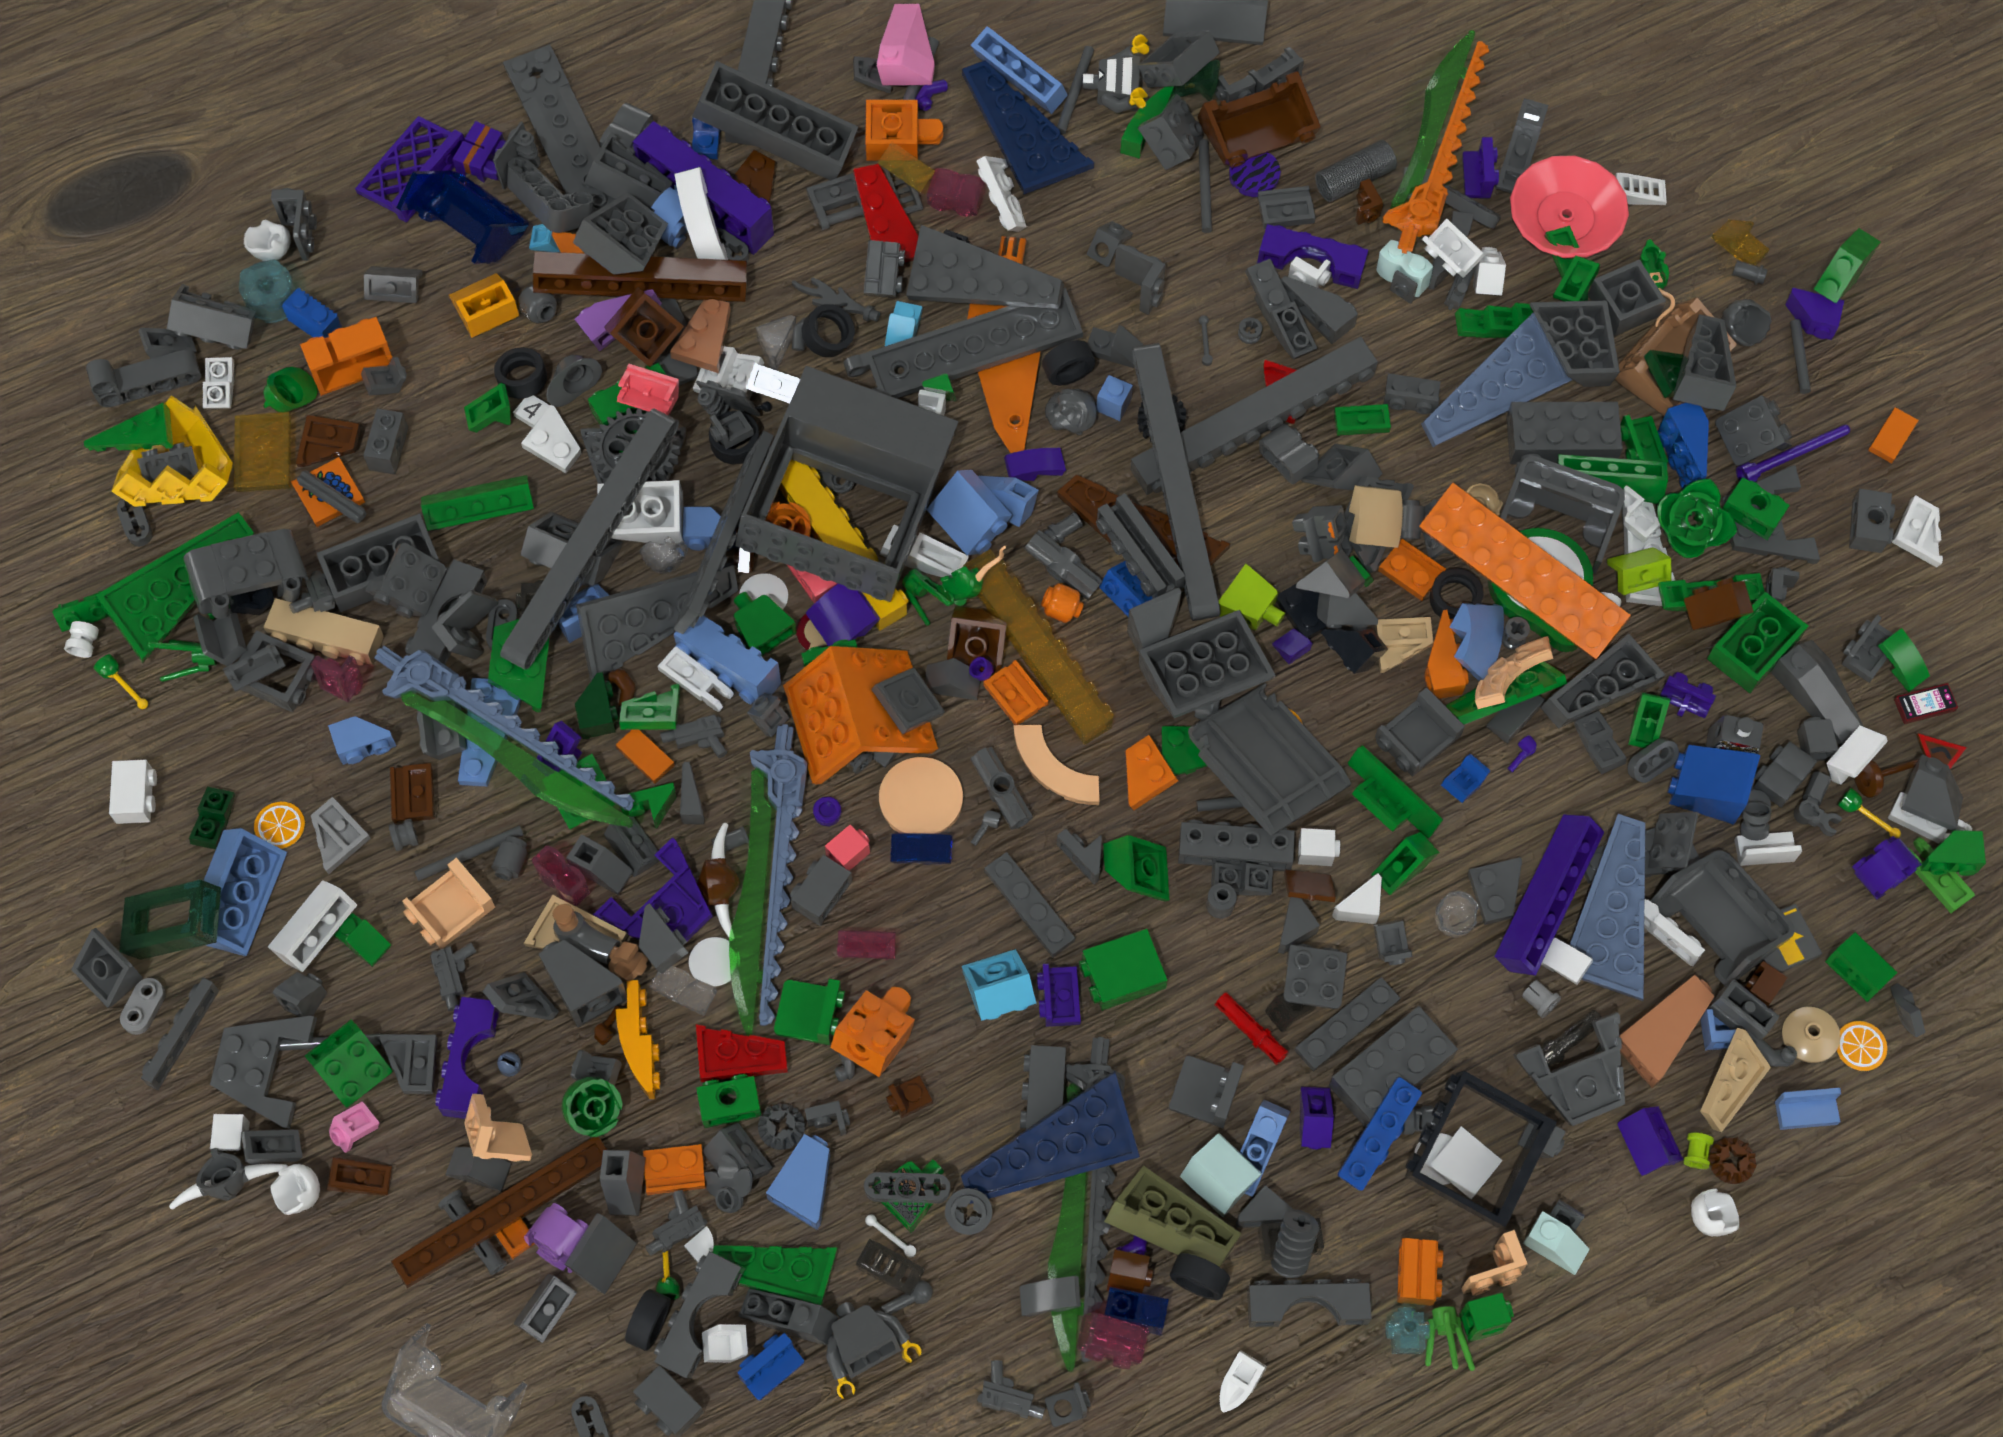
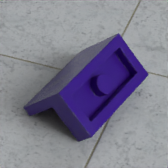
M1658 1106L1643 1108L1618 1122L1621 1134L1642 1176L1662 1166L1674 1165L1683 1160Z

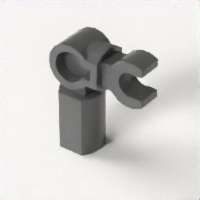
M1814 772L1802 797L1804 801L1794 810V818L1800 824H1809L1813 827L1818 826L1823 834L1832 837L1836 834L1837 830L1831 828L1828 822L1831 821L1838 824L1842 818L1836 813L1826 814L1823 809L1819 808L1831 782V777L1821 772Z

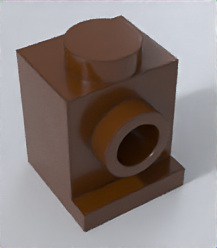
M1763 961L1745 988L1768 1007L1788 977Z

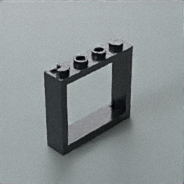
M1457 1072L1456 1075L1452 1074L1446 1082L1444 1089L1447 1090L1443 1101L1439 1100L1436 1103L1431 1114L1434 1116L1430 1127L1426 1126L1423 1129L1418 1140L1421 1145L1417 1153L1413 1152L1406 1163L1405 1168L1408 1171L1405 1177L1497 1228L1506 1227L1557 1122L1468 1072ZM1463 1086L1534 1125L1492 1212L1420 1173Z

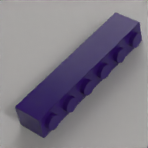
M1563 814L1494 956L1509 972L1528 975L1537 974L1604 834V831L1590 816Z

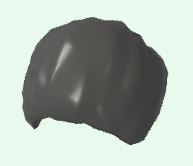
M1751 299L1735 300L1723 311L1721 319L1725 320L1726 331L1737 344L1747 347L1761 343L1766 338L1767 332L1770 331V324L1772 322L1770 313Z

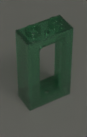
M197 880L126 897L124 900L119 952L142 960L216 943L221 887L203 880ZM190 900L189 919L185 924L147 932L149 910Z

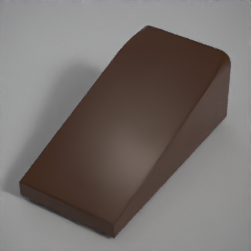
M333 1157L326 1190L387 1196L392 1166Z

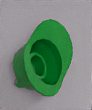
M286 367L267 377V384L263 391L266 401L263 406L264 408L271 407L279 413H289L296 408L311 403L317 396V385L313 378L304 370L297 367Z

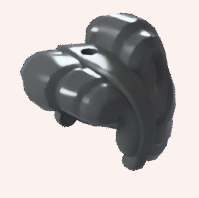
M1063 389L1050 397L1045 407V416L1054 430L1066 429L1080 436L1083 431L1090 429L1095 423V401L1087 391L1082 389Z

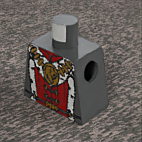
M1724 715L1708 729L1705 747L1759 754L1764 724L1753 721L1748 717L1739 718Z

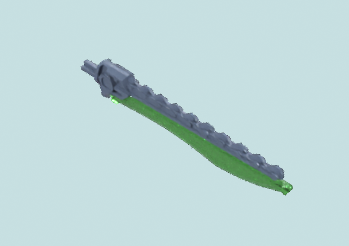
M385 645L376 651L377 654L374 659L394 672L387 683V687L382 690L385 696L394 699L401 697L405 705L420 711L470 740L507 768L535 796L551 805L590 820L628 828L633 826V822L628 816L592 793L596 791L628 811L633 808V802H635L630 794L615 795L614 789L616 788L612 781H595L597 774L593 768H577L578 761L574 755H558L559 747L555 741L540 742L539 737L541 735L536 728L521 729L522 721L518 715L503 716L502 711L504 709L499 702L484 703L485 695L481 689L466 690L467 683L463 677H459L457 673L426 651L418 650L404 658ZM415 693H419V694H421L422 696H424V697H426V698H428V699H430V700H432V701H434V702H429L428 700H426V699L420 697L419 695H417V694H415ZM452 700L582 782V787L446 701Z
M787 724L777 726L774 750H760L758 752L751 750L750 752L752 766L756 769L751 772V817L748 860L738 908L729 934L730 975L733 993L745 1034L748 1036L752 1035L754 1028L757 983H762L759 1014L760 1025L767 1026L772 1024L775 1019L773 1012L768 1006V1002L774 1001L778 995L771 979L778 977L781 972V968L774 956L781 954L784 949V945L777 933L784 931L787 922L780 910L787 908L791 901L783 887L790 885L794 879L786 864L793 863L797 856L789 842L793 839L796 840L800 833L792 819L799 817L803 811L801 807L803 805L808 763L805 759L791 751L794 727H788ZM764 777L768 779V799L777 811L764 968L763 971H758L772 807L764 798Z

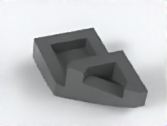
M1898 983L1891 986L1895 1007L1904 1028L1916 1038L1926 1033L1920 1009L1915 1006L1912 992Z

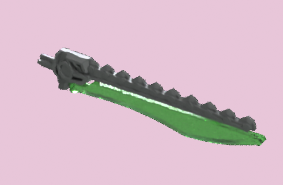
M1093 1037L1090 1064H1076L1074 1066L1066 1064V1077L1071 1083L1067 1088V1102L1115 1071L1107 1065L1110 1039ZM1116 1071L1121 1092L1124 1096L1125 1077ZM1109 1166L1092 1170L1084 1303H1081V1307L1062 1312L1051 1311L1054 1331L1068 1372H1073L1075 1369L1078 1316H1083L1082 1362L1094 1360L1098 1353L1089 1338L1094 1334L1096 1335L1100 1329L1092 1311L1099 1310L1103 1303L1095 1286L1102 1284L1106 1277L1097 1262L1104 1259L1108 1253L1100 1236L1107 1235L1111 1227L1110 1224L1104 1222L1106 1218L1103 1215V1211L1110 1209L1113 1204V1200L1105 1189L1106 1186L1112 1185L1116 1178ZM1086 1172L1065 1178L1059 1222L1048 1261V1280L1078 1276L1079 1290Z

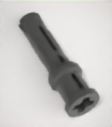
M456 1190L447 1195L438 1204L441 1210L446 1211L453 1223L473 1211L469 1209L462 1199L463 1193L461 1190ZM490 1239L473 1248L489 1270L490 1275L498 1273L507 1265Z

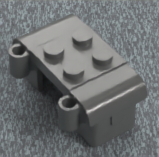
M289 529L264 532L211 544L210 546L193 549L186 553L183 558L199 612L201 614L212 613L218 619L227 617L229 613V596L278 585V597L283 596L286 601L294 602L299 598L302 589V578H305L306 581L309 580L293 533Z

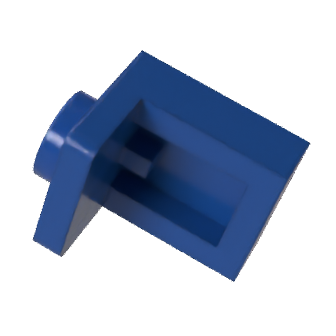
M1469 754L1461 765L1445 778L1441 786L1463 803L1480 788L1489 775L1490 770L1472 754Z

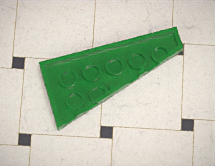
M239 512L96 594L98 602L142 663L156 649L148 647L147 644L149 642L161 643L196 604L183 559L184 555L193 549L254 535V532Z

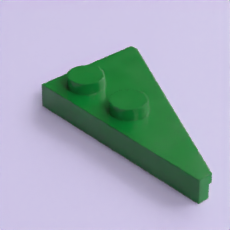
M161 403L85 440L84 447L90 451L96 450L97 452L105 451L107 447H115L119 451L137 450L139 448L144 450L152 449L153 445H163L166 449L172 448L174 445L170 409L167 405Z

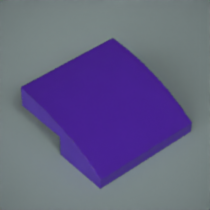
M839 583L806 611V615L828 646L833 645L839 640L846 639L850 641L857 637L865 636L880 620V617L861 591L850 590Z

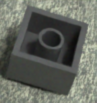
M1640 259L1594 279L1588 294L1592 301L1607 300L1614 336L1658 318L1666 303L1665 298Z

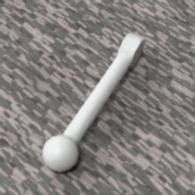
M870 1214L865 1218L868 1226H874L902 1248L906 1257L912 1258L915 1256L916 1248L912 1245L907 1246L877 1222V1218L874 1215Z

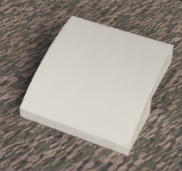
M723 346V353L719 361V373L701 368L696 381L707 383L708 380L720 384L722 388L728 390L731 387L738 388L744 391L746 397L750 400L753 391L746 388L754 364L763 366L764 361L759 356L738 354L735 348ZM695 381L693 390L694 392L700 393L701 389Z

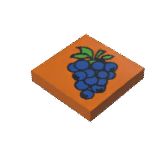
M340 457L310 472L356 504L361 505L365 503L363 496ZM297 479L291 481L316 527L343 514L299 485Z

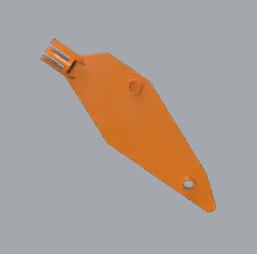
M1001 236L998 255L1023 265L1027 240L1020 238L1016 257V237L1009 238L1007 247L1006 236ZM970 304L967 319L1007 306ZM1041 351L978 372L994 429L1010 454L1025 450ZM1013 421H1020L1018 424H1012Z

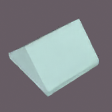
M1218 1133L1191 1158L1180 1177L1220 1216L1224 1217L1262 1173Z

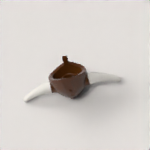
M723 823L714 841L711 860H705L697 884L707 905L715 906L717 917L725 933L732 942H735L737 937L730 921L729 898L737 890L740 879L735 871L726 864L724 844L728 824Z

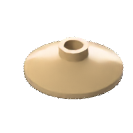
M1815 1007L1796 1009L1788 1015L1783 1023L1781 1033L1785 1047L1791 1046L1797 1051L1798 1060L1807 1063L1823 1062L1829 1059L1839 1047V1027L1833 1017L1822 1009ZM1815 1028L1818 1031V1035L1812 1036L1808 1029Z

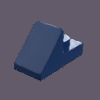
M693 117L692 149L699 155L703 154L709 159L718 160L721 130Z

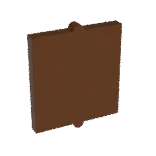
M1284 871L1288 897L1309 899L1310 901L1335 902L1336 896L1331 875L1311 873L1309 871Z

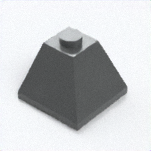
M1334 444L1318 460V468L1301 479V481L1335 489L1354 490L1360 478L1366 476L1379 478L1383 473L1368 449Z
M1179 588L1129 609L1127 633L1138 653L1142 648L1170 638L1179 611L1181 590Z
M1921 755L1908 778L1901 809L1954 831L1957 829L1963 796L1948 765L1942 763L1937 758Z

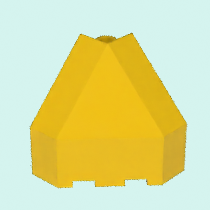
M171 395L164 404L170 409L173 445L184 442L185 447L192 446L198 472L189 480L167 465L151 483L142 477L137 459L142 458L141 452L157 449L158 454L168 452L169 449H166L163 445H153L152 449L144 450L139 448L131 450L118 470L111 492L134 507L146 506V503L162 502V505L184 503L185 500L200 499L201 502L212 501L229 480L233 462L197 407L195 406L191 409Z

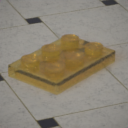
M289 412L235 416V491L290 489L291 416Z

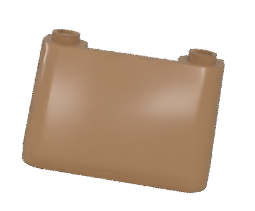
M1697 297L1676 304L1672 312L1660 320L1658 327L1655 326V321L1618 363L1620 373L1615 378L1616 382L1663 416H1665L1668 408L1685 402L1673 400V396L1664 398L1654 376L1648 369L1649 366L1644 356L1650 350L1684 354L1687 338L1699 314L1714 317ZM1727 333L1731 351L1737 343Z

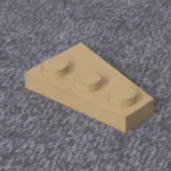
M552 895L526 938L524 945L526 947L543 949L549 943L560 942L553 929L555 920L552 913L561 904L571 905L573 910L580 913L585 922L591 927L619 940L620 945L625 942L628 935L617 927Z
M1737 1028L1700 1111L1712 1129L1719 1132L1725 1129L1771 1068L1747 1031Z

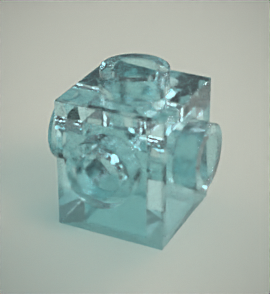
M1412 1307L1398 1308V1312L1392 1314L1390 1321H1386V1339H1391L1392 1354H1422L1426 1349L1425 1339L1430 1338L1429 1321H1424V1312H1416V1308Z

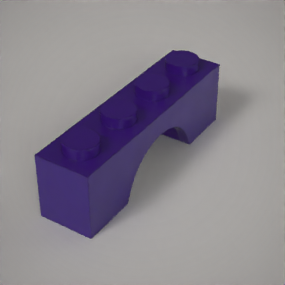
M1267 224L1257 264L1271 259L1275 268L1283 270L1296 256L1314 259L1322 264L1327 259L1331 262L1329 272H1331L1333 283L1358 289L1368 249L1354 244L1340 243L1331 238L1324 239L1312 236L1307 232L1289 230L1280 225L1273 226Z
M461 997L460 1006H455L453 1022L456 1023L455 1031L449 1034L447 1043L450 1055L448 1061H444L441 1076L444 1078L443 1088L438 1089L436 1095V1106H439L438 1109L443 1116L466 1119L472 1094L483 1095L480 1086L467 1077L465 1065L468 1054L475 1045L495 1036L500 1011L491 1004L490 1000Z

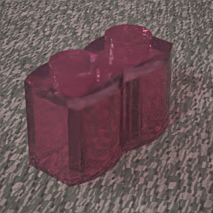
M935 168L927 192V204L939 211L954 210L961 216H977L985 193V182L980 177L974 175L959 174L952 170Z
M546 845L532 858L541 881L547 886L555 888L562 900L577 906L590 894L584 875L576 867L566 864L563 855L557 849Z

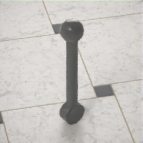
M1202 315L1198 320L1202 325L1204 348L1202 364L1210 366L1213 358L1209 355L1207 334L1209 319L1206 315Z

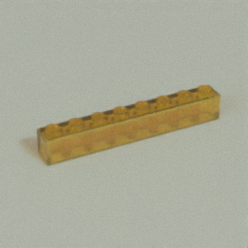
M989 549L964 564L963 567L967 566L969 570L978 567L980 571L983 566L998 556H995L993 551ZM1002 559L983 576V587L977 596L991 615L1007 623L1006 637L1079 739L1086 745L1112 729L1113 711L1107 703H1102L1097 697L1098 691L1094 684L1084 679L1082 676L1083 671L1076 660L1071 661L1066 654L1068 651L1061 639H1055L1051 633L1052 628L1045 618L1041 619L1037 614L1035 603L1030 597L1026 598L1021 592L1020 582L1015 576L1011 577L1006 571L1007 566Z

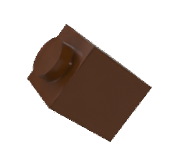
M1115 1249L1107 1291L1142 1298L1144 1286L1150 1287L1153 1269H1148L1150 1256Z

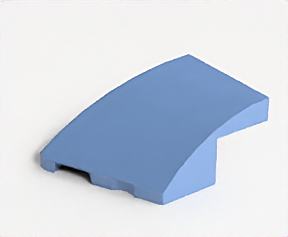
M1462 603L1450 625V628L1463 639L1454 657L1480 681L1486 677L1488 669L1497 661L1504 631L1503 607L1498 604L1473 605Z

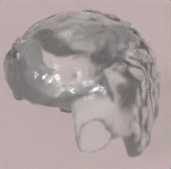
M668 536L664 539V544L662 545L651 541L647 542L639 550V553L646 565L654 572L669 574L683 563L688 553V547L684 541L677 544Z

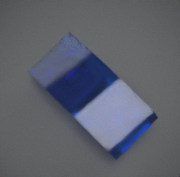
M916 833L891 835L890 862L894 864H951V835Z

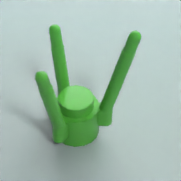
M1445 1306L1433 1309V1319L1427 1320L1428 1339L1425 1365H1431L1435 1330H1437L1438 1335H1447L1453 1369L1457 1370L1459 1368L1453 1335L1457 1333L1468 1367L1471 1371H1474L1475 1366L1461 1327V1319L1456 1315V1308Z

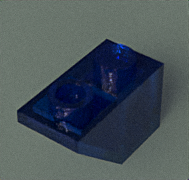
M1110 1287L1104 1318L1133 1330L1162 1335L1169 1299Z

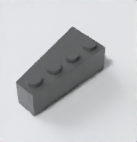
M1699 314L1687 338L1673 400L1703 406L1707 409L1724 411L1736 388L1725 320Z
M1627 634L1551 696L1542 705L1541 709L1559 729L1656 685L1665 674L1633 637Z

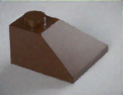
M955 606L951 618L947 660L955 658L970 667L971 662L975 658L983 657L993 665L994 672L991 675H994L1002 667L1007 623L984 610ZM981 666L979 671L983 672L984 667Z

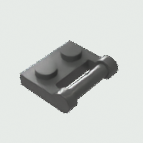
M853 173L806 188L808 198L822 231L829 229L830 225L861 215L864 217ZM855 201L858 202V206L827 216L825 214L827 210Z

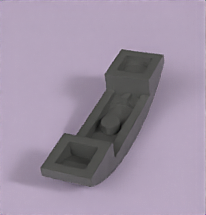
M1524 98L1499 175V182L1495 189L1512 193L1517 178L1529 168L1549 105Z

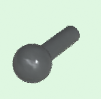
M917 1280L912 1283L909 1292L881 1306L880 1310L892 1315L914 1302L925 1304L932 1297V1287L927 1281Z

